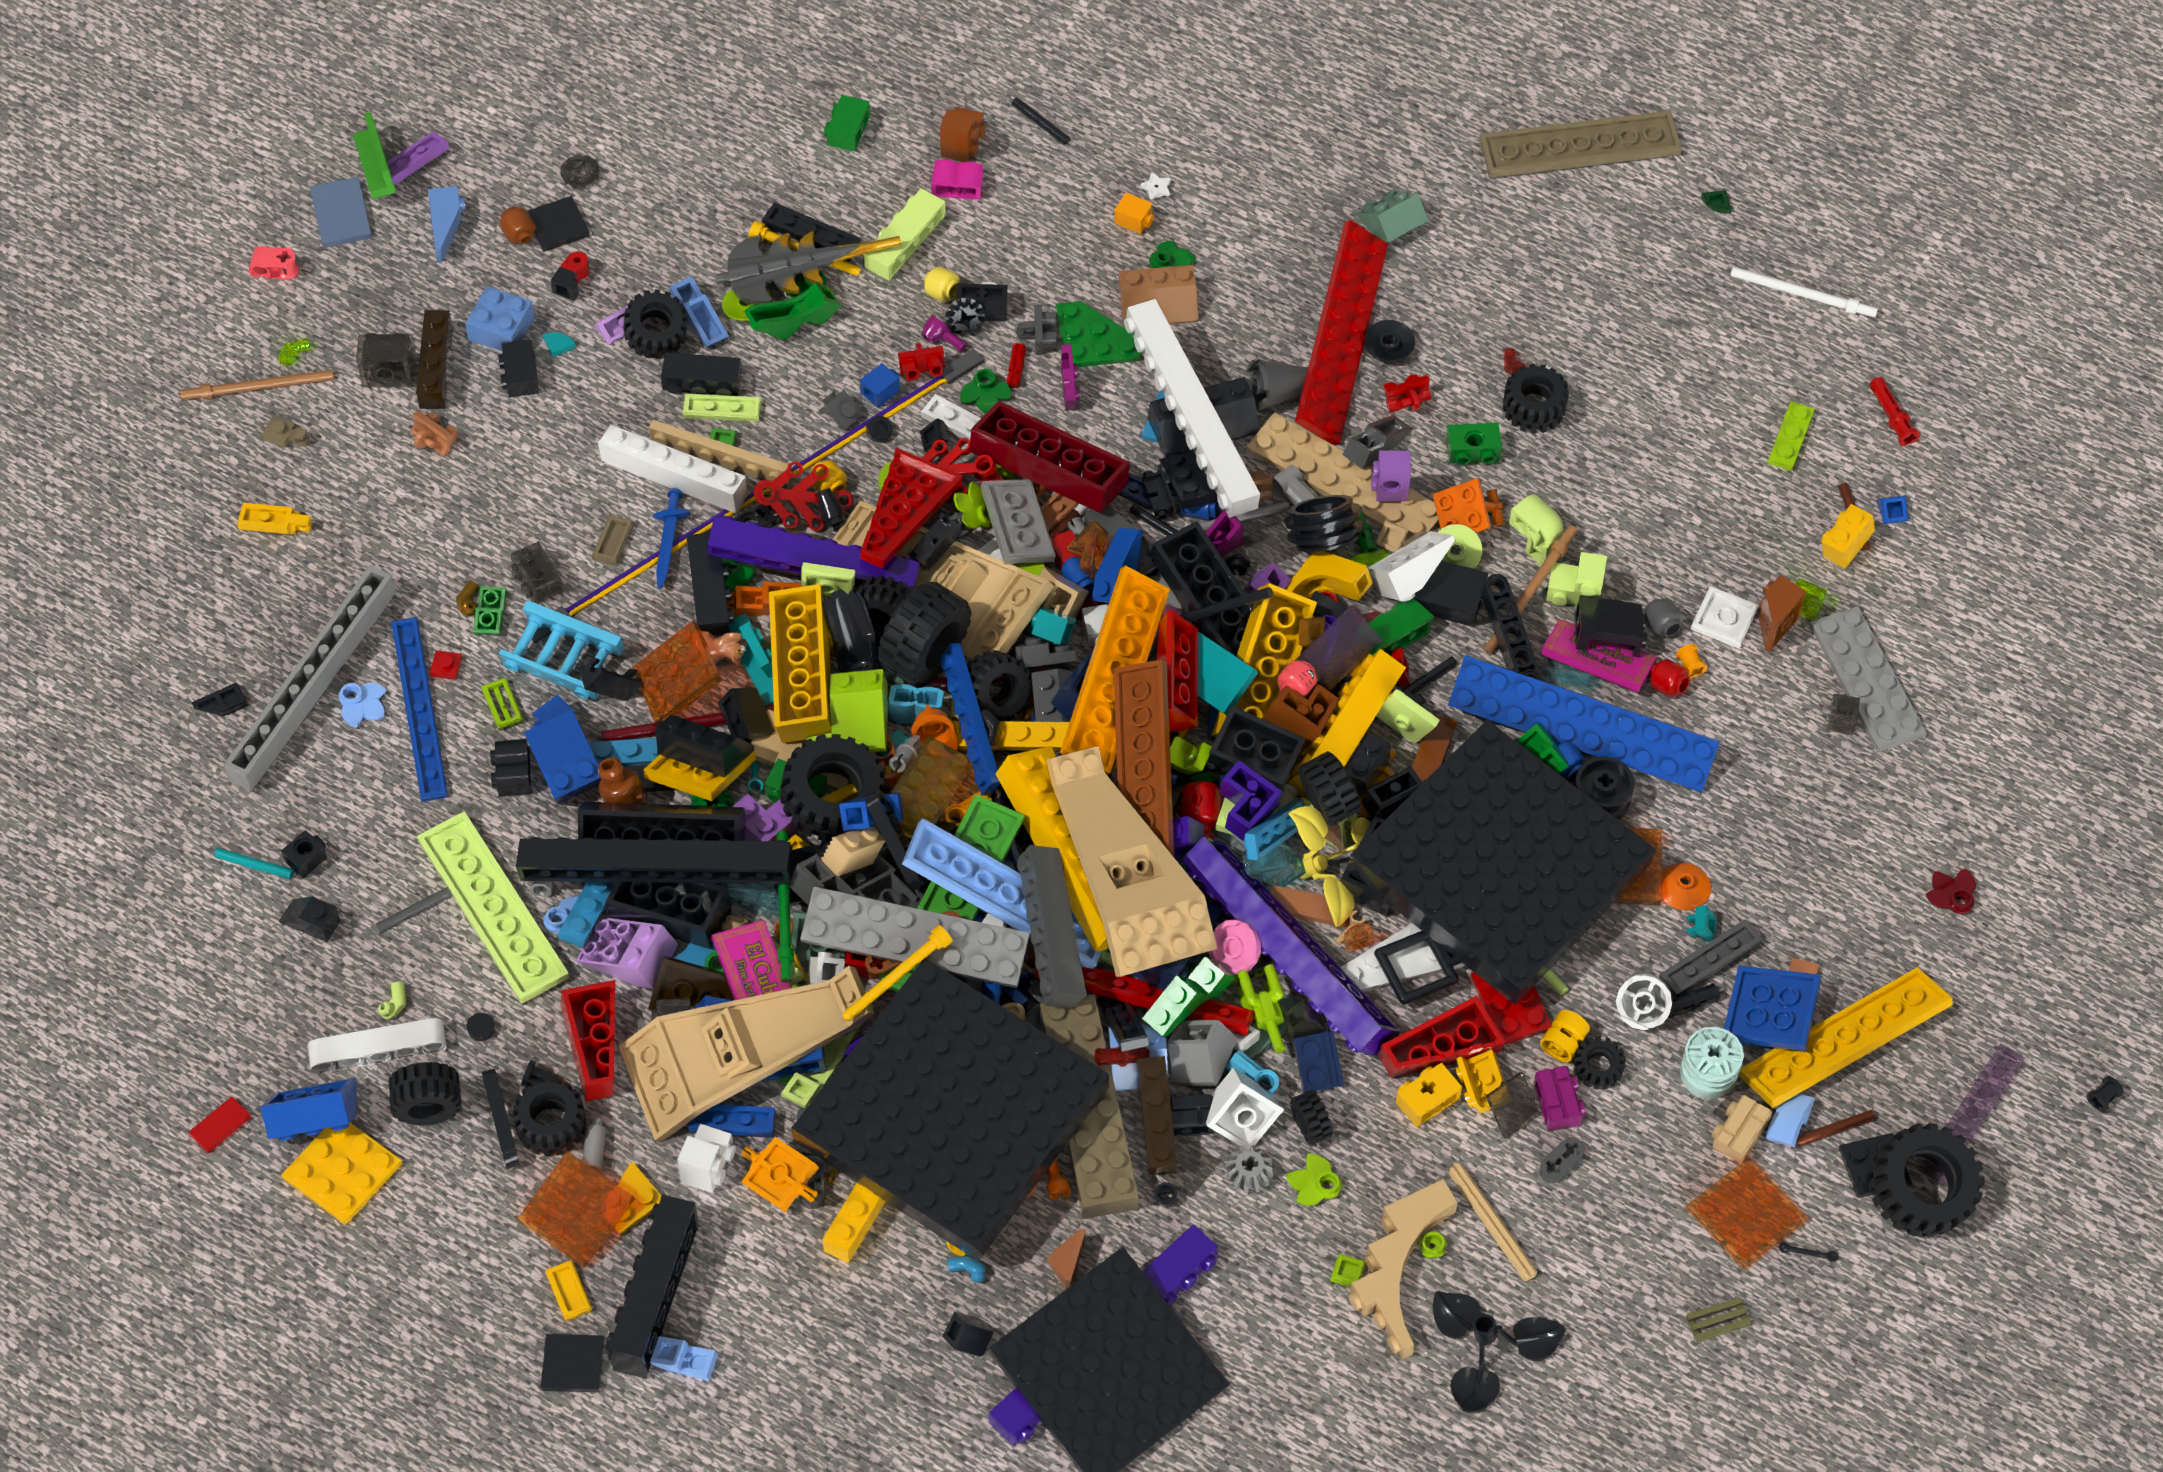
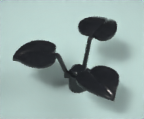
M1436 1291L1434 1295L1433 1316L1440 1332L1446 1337L1459 1339L1469 1330L1474 1332V1337L1479 1343L1478 1370L1473 1367H1464L1458 1370L1453 1375L1450 1385L1453 1398L1461 1410L1466 1413L1479 1412L1487 1408L1499 1394L1500 1382L1498 1376L1494 1372L1484 1371L1485 1345L1492 1344L1496 1340L1497 1334L1503 1336L1513 1345L1518 1344L1520 1355L1531 1361H1542L1550 1357L1565 1334V1327L1556 1321L1540 1317H1528L1514 1325L1513 1333L1517 1338L1515 1339L1506 1333L1501 1325L1496 1326V1321L1491 1315L1481 1314L1479 1303L1471 1296Z

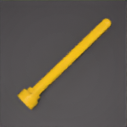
M756 220L750 228L748 238L761 235L762 242L767 240L773 243L781 235L769 231L766 224ZM790 240L789 248L792 251H797L799 242ZM844 260L829 264V266L852 275H858L861 271L858 266Z
M941 925L936 926L930 931L929 940L846 1009L842 1014L843 1019L851 1021L935 949H945L950 945L953 939Z

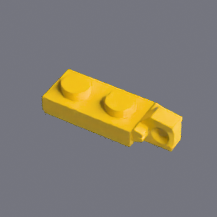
M254 503L242 504L237 522L239 530L280 534H295L296 531L311 532L313 525L310 515H301L300 512L294 511L293 507Z

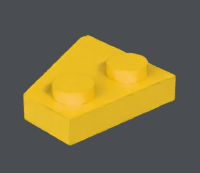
M631 1162L605 1207L603 1217L619 1236H622L651 1215L654 1204H659L662 1195L639 1168Z

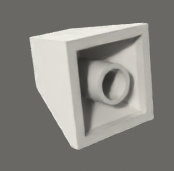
M1232 1068L1215 1090L1206 1125L1237 1145L1243 1146L1248 1151L1252 1145H1256L1284 1108L1253 1079Z

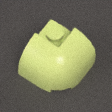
M1535 494L1529 495L1511 509L1509 524L1528 539L1526 553L1542 565L1550 554V548L1555 540H1559L1565 532L1562 519L1552 507Z

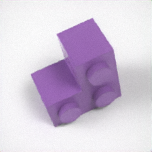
M747 794L732 806L745 807L746 840H777L778 831L788 832L789 840L802 829L801 826L796 828L791 823L792 816L787 817L783 811L784 805L780 799L765 810Z

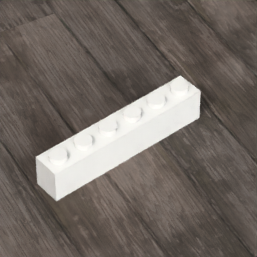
M610 425L598 442L601 461L671 489L678 488L684 494L733 513H737L748 496L746 477L744 475L619 427Z

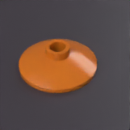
M1675 863L1667 866L1660 873L1657 880V889L1660 897L1669 906L1679 910H1693L1697 906H1702L1710 897L1711 882L1701 868L1690 863ZM1681 880H1688L1690 884L1685 885L1681 883Z

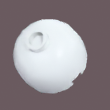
M1644 973L1634 975L1625 980L1619 988L1616 1004L1624 1022L1633 1028L1647 1030L1661 1025L1670 1014L1672 997L1664 981L1655 975Z

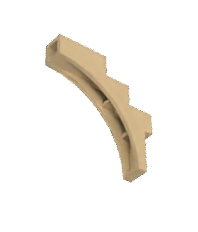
M1444 1179L1384 1207L1381 1224L1387 1236L1369 1244L1365 1257L1367 1267L1372 1273L1351 1284L1349 1300L1352 1307L1356 1311L1360 1309L1364 1317L1374 1312L1373 1319L1376 1326L1380 1330L1384 1328L1389 1336L1387 1338L1389 1348L1394 1354L1398 1352L1402 1360L1413 1354L1414 1343L1405 1326L1400 1306L1401 1275L1410 1254L1419 1243L1420 1238L1428 1233L1436 1224L1456 1213L1457 1200Z

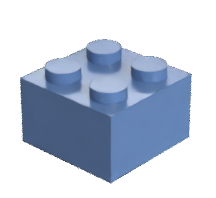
M486 286L465 323L468 340L502 351L501 343L522 341L535 318L532 300Z

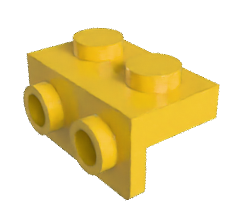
M1492 1049L1467 1060L1463 1056L1456 1058L1459 1065L1456 1068V1073L1460 1081L1465 1083L1467 1091L1464 1092V1096L1470 1107H1474L1480 1113H1484L1512 1101L1496 1053Z

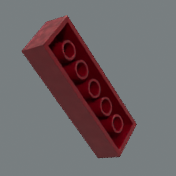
M999 400L971 428L969 452L978 456L989 455L997 465L1100 514L1128 485L1129 461Z

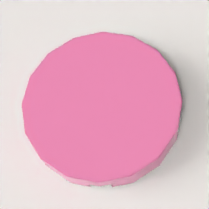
M1226 920L1218 924L1214 932L1217 949L1209 951L1210 958L1219 961L1232 974H1238L1243 970L1250 971L1258 962L1261 953V941L1257 931L1251 924L1242 920Z

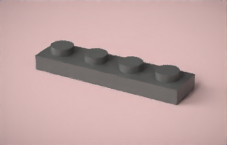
M1745 919L1660 973L1659 978L1666 983L1674 998L1679 997L1685 991L1694 988L1761 945L1763 938Z

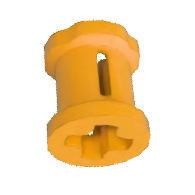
M1696 644L1685 645L1675 654L1677 660L1681 661L1683 666L1687 668L1690 678L1704 674L1708 668L1707 664L1702 662L1697 653L1698 647Z

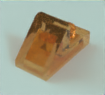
M1096 521L1090 522L1067 546V550L1076 558L1081 557L1080 569L1093 580H1095V575L1106 554L1109 532Z

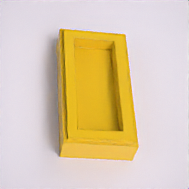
M572 1260L545 1270L565 1322L592 1312V1307Z

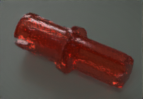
M1118 1045L1117 1048H1097L1094 1053L1097 1066L1118 1064L1120 1067H1125L1127 1064L1137 1063V1059L1150 1058V1050L1147 1047L1121 1051Z

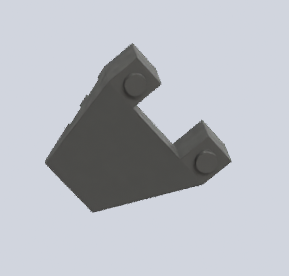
M874 824L872 827L876 828L878 833L882 836L877 825ZM884 842L872 865L869 864V866L862 867V869H855V871L848 872L840 877L836 876L816 854L797 864L791 884L789 885L808 905L813 887L916 909L923 898L920 889L913 891L908 886L886 842Z

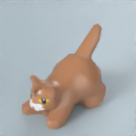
M698 631L689 641L692 646L693 665L684 671L681 681L685 682L702 667L713 665L726 658L740 666L741 658L746 651L745 646L748 644L746 639L741 638L740 633H726L716 638L709 632Z

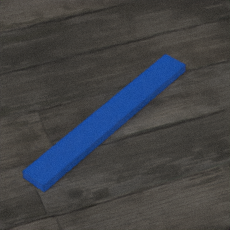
M413 617L391 621L421 801L426 802L447 798L448 792L418 618Z

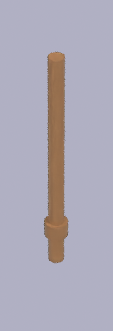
M333 370L213 386H211V383L201 384L198 388L180 390L181 400L202 397V400L212 399L215 395L334 380Z
M1569 525L1561 538L1555 540L1550 548V554L1517 599L1516 604L1520 614L1560 557L1563 558L1568 551L1569 543L1578 532L1574 526ZM1495 633L1483 648L1484 651L1491 655L1498 647Z

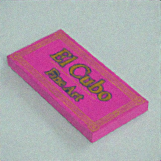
M1560 618L1541 651L1543 656L1637 693L1640 692L1650 669L1657 659V656L1640 650L1638 657H1633L1632 647L1626 644L1589 639L1586 651L1578 650L1575 646V624Z
M765 920L712 935L714 947L734 1000L791 989L789 982L781 981V965L778 962L777 951Z

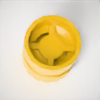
M1561 1010L1553 1020L1551 1028L1546 1031L1540 1040V1046L1545 1053L1557 1060L1569 1062L1575 1055L1579 1045L1590 1032V1026L1577 1013L1570 1010Z

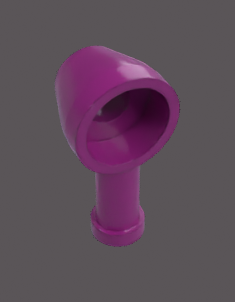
M931 315L925 322L921 335L931 344L944 339L960 353L967 346L968 343L966 341H962L950 332L949 328L937 317Z

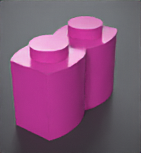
M949 159L934 161L931 194L936 197L980 200L983 165L972 161L957 163Z

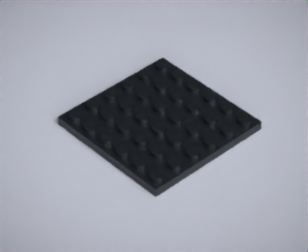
M1121 1247L987 1349L1079 1472H1119L1230 1385L1124 1247Z

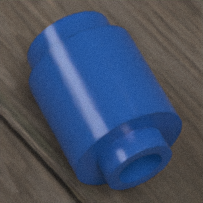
M1081 557L1067 559L1061 570L1064 578L1089 591L1088 594L1092 593L1095 575L1084 559Z

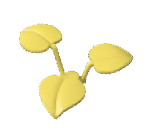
M1310 806L1296 808L1288 814L1294 820L1303 842L1311 850L1305 853L1304 857L1295 861L1296 873L1301 879H1308L1310 877H1313L1314 880L1324 879L1323 889L1335 927L1341 926L1354 910V897L1340 880H1337L1336 875L1322 873L1328 867V860L1354 851L1359 846L1371 822L1363 817L1355 819L1351 824V836L1356 844L1324 856L1323 854L1316 853L1326 844L1324 837L1328 833L1327 823L1321 812Z

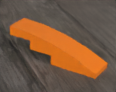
M763 581L762 587L736 586L735 591H731L732 601L727 602V609L733 608L734 617H739L742 614L747 616L770 615L769 592L801 587V583Z

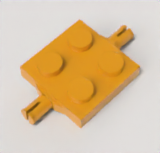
M774 1137L769 1145L760 1153H757L749 1146L744 1148L747 1152L742 1150V1157H745L752 1163L741 1183L784 1213L799 1195L806 1198L809 1202L815 1200L812 1196L817 1198V1191L808 1187L807 1183L819 1167L780 1139Z

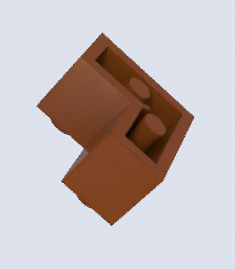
M957 106L954 110L947 109L940 125L941 157L960 162H969L972 156L976 157L979 150L978 140L979 138H984L987 130V124H984V113Z
M1319 684L1305 698L1286 685L1272 700L1262 719L1306 738L1304 747L1306 749L1321 733L1339 698Z

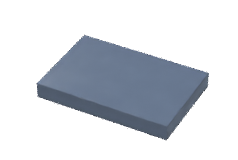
M359 177L310 186L323 248L372 238Z

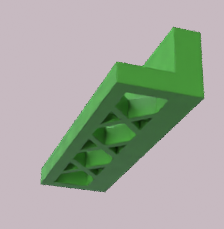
M368 112L364 114L368 129L354 133L353 136L372 199L395 193L396 189L372 113Z

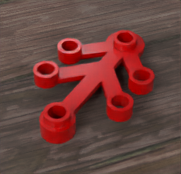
M967 438L959 439L956 446L950 452L949 446L944 440H936L932 448L921 457L929 462H932L937 456L944 457L937 465L959 475L979 474V476L987 478L991 477L996 471V463L989 455H980L974 463L953 464L961 455H969L971 453L969 452L970 440ZM964 444H968L967 448L961 449ZM940 446H944L941 451H937ZM960 485L952 496L954 497V494L960 491L968 494V490L965 486Z
M796 461L789 463L786 470L773 481L762 480L756 484L753 491L755 500L763 506L770 505L782 519V524L785 528H795L798 525V517L793 513H789L779 499L789 500L808 522L810 530L819 531L823 528L824 523H822L821 517L816 516L805 502L818 503L817 492H807L806 490L818 480L825 479L828 476L829 471L825 465L818 464L814 466L812 472L791 490L780 488L792 477H798L802 474L803 467ZM792 465L799 467L798 474L791 473L790 467ZM818 467H822L825 471L822 477L816 474ZM764 488L771 490L769 498L763 496L762 491ZM840 490L834 494L838 502L842 495L848 498L846 505L840 504L844 511L852 507L854 498L849 491ZM788 516H792L795 520L792 526L786 524ZM814 518L820 521L819 528L812 527L811 522Z

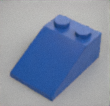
M573 710L524 732L557 804L599 785L601 781L598 774L599 765Z

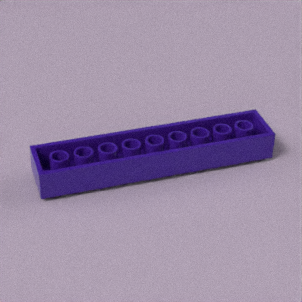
M1203 836L1182 859L1188 867L1186 869L1187 873L1205 885L1203 890L1211 898H1217L1223 904L1221 909L1226 915L1252 925L1261 941V953L1265 956H1271L1275 961L1274 967L1281 974H1287L1293 980L1291 985L1296 991L1302 995L1305 993L1311 1000L1309 1002L1310 1006L1317 1013H1323L1329 1019L1327 1024L1332 1030L1338 1034L1341 1032L1347 1039L1345 1041L1346 1045L1353 1052L1378 1056L1377 1054L1382 1044L1401 1034V1031L1224 842Z

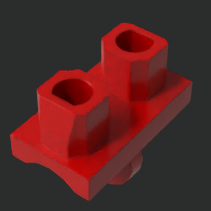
M915 343L916 350L898 353L900 375H905L908 381L917 380L920 377V373L929 372L933 377L943 375V367H945L943 346L922 349L921 343Z
M1417 374L1408 376L1404 383L1398 385L1393 381L1384 385V393L1389 412L1392 413L1410 407L1413 411L1419 410L1421 402L1431 399L1429 389L1430 378L1427 375L1419 377Z

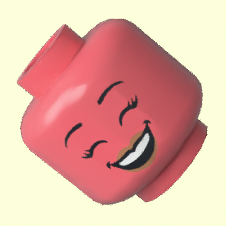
M1306 661L1290 662L1278 676V687L1281 691L1287 685L1304 698L1307 697L1317 682L1314 667Z

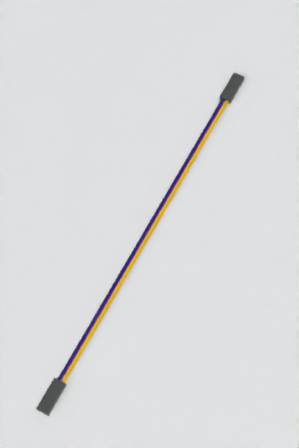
M974 349L943 367L942 376H937L799 462L803 467V471L864 434L866 426L872 418L883 416L888 419L944 383L949 384L983 363V359ZM797 465L792 467L793 474H798L799 472ZM764 488L762 491L763 496L770 493L771 490ZM753 492L748 494L737 513L756 501ZM724 509L715 516L731 517L736 513ZM714 516L673 541L672 553L687 545L686 535L700 534L711 529ZM660 550L568 608L561 606L554 611L573 617L576 613L658 563ZM544 626L537 628L532 642H538L552 633V631Z

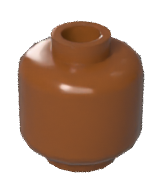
M510 207L501 215L499 227L510 243L526 244L532 239L536 230V224L526 209Z

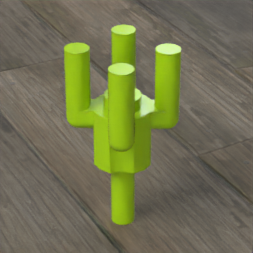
M1270 964L1264 967L1268 980L1263 983L1265 991L1257 994L1254 991L1248 971H1240L1237 975L1241 986L1237 988L1242 1007L1255 1011L1253 1021L1256 1020L1258 1029L1268 1031L1275 1053L1284 1052L1285 1046L1278 1028L1284 1022L1282 1015L1283 1007L1280 1002L1284 997V992L1274 965Z

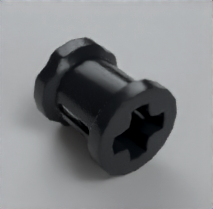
M2112 1076L2104 1077L2101 1082L2102 1084L2096 1090H2090L2086 1094L2087 1101L2099 1112H2105L2112 1100L2124 1094L2122 1085Z

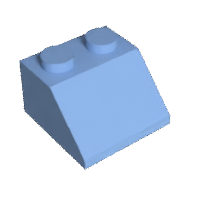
M1142 1025L1148 1036L1149 1046L1121 1051L1109 1027L1110 1065L1116 1091L1139 1089L1137 1059L1165 1056L1168 1077L1166 1036H1161L1150 1025Z

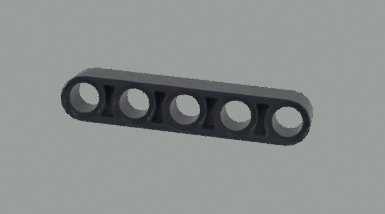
M1501 574L1490 575L1482 588L1481 595L1506 668L1542 680L1509 581ZM1490 586L1498 587L1501 592H1493L1490 589ZM1498 610L1507 611L1509 616L1504 617L1500 615ZM1506 634H1514L1517 637V640H1510L1506 636ZM1515 657L1524 659L1526 664H1518L1515 661Z

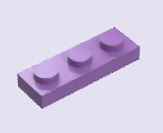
M433 131L387 161L394 185L450 149L448 142Z

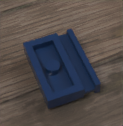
M1332 1030L1292 1038L1303 1093L1310 1090L1320 1091L1344 1086L1334 1032Z

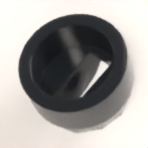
M1168 1182L1159 1184L1154 1192L1155 1201L1161 1206L1172 1205L1177 1198L1175 1186ZM1172 1193V1197L1163 1199L1158 1197V1195Z

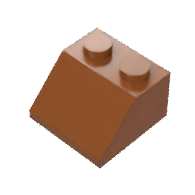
M1782 575L1774 582L1770 581L1765 586L1762 592L1765 596L1759 604V609H1761L1759 615L1761 633L1765 650L1769 653L1799 619L1807 592Z

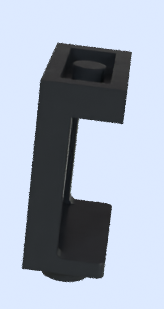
M1580 595L1574 614L1576 649L1586 651L1589 639L1632 645V656L1638 657L1640 649L1645 648L1647 643V633L1643 632L1646 625V615H1642V604Z

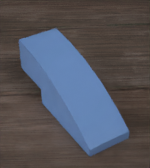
M692 276L670 286L671 298L676 296L680 299L679 304H684L685 313L688 316L687 323L706 348L729 338L707 296L701 293Z

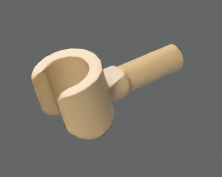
M1357 910L1351 912L1348 926L1334 941L1339 946L1353 931H1359L1364 927L1366 917L1361 921L1354 920L1358 913Z

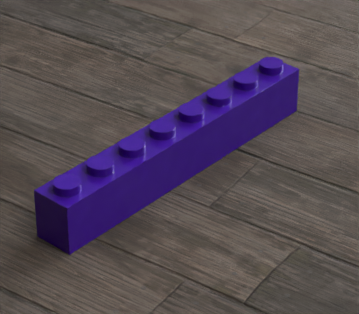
M714 516L707 544L708 555L801 575L803 562L855 570V588L863 580L867 581L869 577L877 578L878 575H883L887 579L889 576L893 577L897 582L900 580L904 583L903 586L914 590L920 562L915 561L911 557L901 556L900 558L893 557L882 569L860 559L861 546L841 545L832 539L819 540L806 533L792 534L779 527L770 529L752 521L746 523L739 522L730 516Z

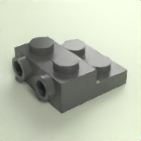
M1038 636L1023 638L1024 643L1013 645L1014 658L1023 662L1025 668L1077 661L1076 650L1069 647V645L1053 644L1050 645L1051 650H1049L1048 643L1041 640Z

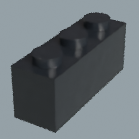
M665 352L661 372L662 390H667L672 394L692 392L693 394L738 396L742 374L741 359Z

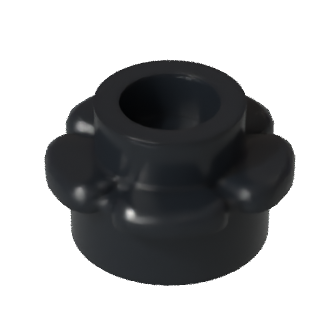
M1233 554L1225 560L1226 565L1234 576H1236L1234 569H1241L1238 576L1247 574L1250 561L1242 554Z

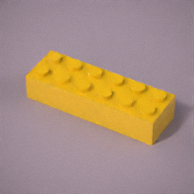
M1270 583L1259 587L1258 590L1270 587L1273 591V597L1253 604L1236 656L1258 671V674L1235 707L1261 719L1272 700L1280 693L1277 682L1279 674L1290 662L1298 661L1303 647L1299 645V619L1312 618L1317 604L1316 601ZM1218 711L1211 733L1213 737H1217L1227 717L1221 711Z
M821 584L769 592L775 728L782 743L805 740L809 737L831 733L829 696L831 674L828 626L822 607V602L825 601L824 598L826 597Z
M1379 649L1373 655L1369 653L1362 663L1358 662L1350 672L1352 679L1349 683L1345 682L1338 691L1337 695L1340 698L1321 733L1303 750L1301 754L1303 757L1297 762L1287 783L1294 786L1298 790L1297 794L1302 798L1309 800L1299 778V766L1327 751L1334 754L1342 765L1345 766L1405 670V666L1382 649Z

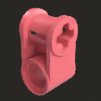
M258 246L253 251L249 273L254 278L265 276V279H292L299 274L300 268L295 262L296 255L292 249Z

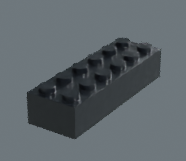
M1198 521L1153 543L1151 549L1153 558L1151 560L1185 612L1246 594ZM1251 603L1192 621V623L1198 628V632L1234 656H1237L1253 604Z
M583 802L578 808V839L610 840L612 838H620L622 840H637L646 838L649 840H665L670 838L675 840L701 839L703 841H718L720 839H727L730 841H745V807Z
M663 1194L659 1204L655 1203L651 1213V1220L653 1222L651 1228L646 1229L644 1232L642 1254H637L634 1260V1277L626 1283L624 1305L618 1307L615 1316V1323H617L615 1331L609 1333L606 1341V1349L609 1351L608 1360H611L613 1371L644 1379L647 1378L650 1370V1361L658 1337L662 1335L699 1227L695 1202Z

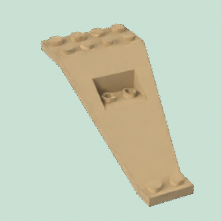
M860 501L832 540L837 541L841 545H858L862 547L876 507ZM921 527L894 557H910L907 551L910 548L913 549L929 529ZM955 541L929 571L919 565L914 590L925 582H938L968 602L971 608V623L967 628L968 632L961 643L964 657L974 662L973 657L977 654L983 656L984 651L993 652V650L1007 654L1012 645L1018 640L1024 628L1033 619L1041 604L1048 598L1054 585L1047 579L1011 564H1004L1003 561Z
M1099 746L1046 759L1054 792L1103 921L1116 977L1217 949L1205 895L1105 774ZM1138 862H1140L1142 865L1140 871L1137 869ZM1114 868H1115V869L1117 870V872H1118V875H1117L1116 878L1113 876V870H1114Z

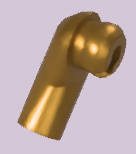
M471 580L467 582L456 597L458 609L465 616L473 615L477 607L472 597L479 590V586Z

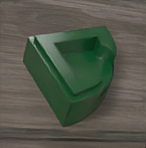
M1726 190L1701 194L1703 202L1710 209L1719 213H1731Z

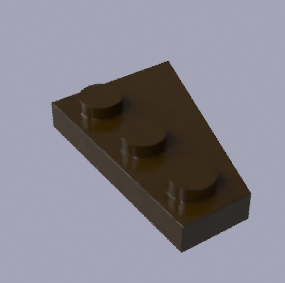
M664 955L648 1009H658V1007H673L674 1009L695 1006L696 1003H700L705 995L734 1001V997L724 972Z

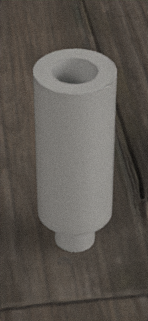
M593 1117L591 1125L586 1127L582 1171L585 1173L602 1172L606 1128L602 1126L603 1119L600 1117Z

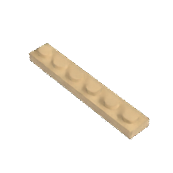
M653 420L649 426L652 441L707 462L722 465L728 470L746 473L753 478L758 477L773 481L788 466L787 463ZM792 477L783 486L790 488L794 478Z

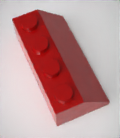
M1168 610L1159 622L1155 645L1157 648V660L1167 662L1169 733L1198 727V628L1175 611Z

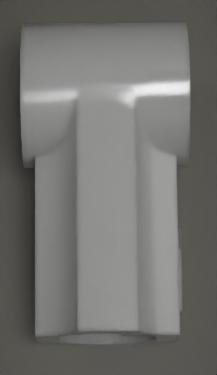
M1293 465L1288 466L1273 476V491L1281 498L1286 497L1293 505L1319 497L1304 482L1303 475Z

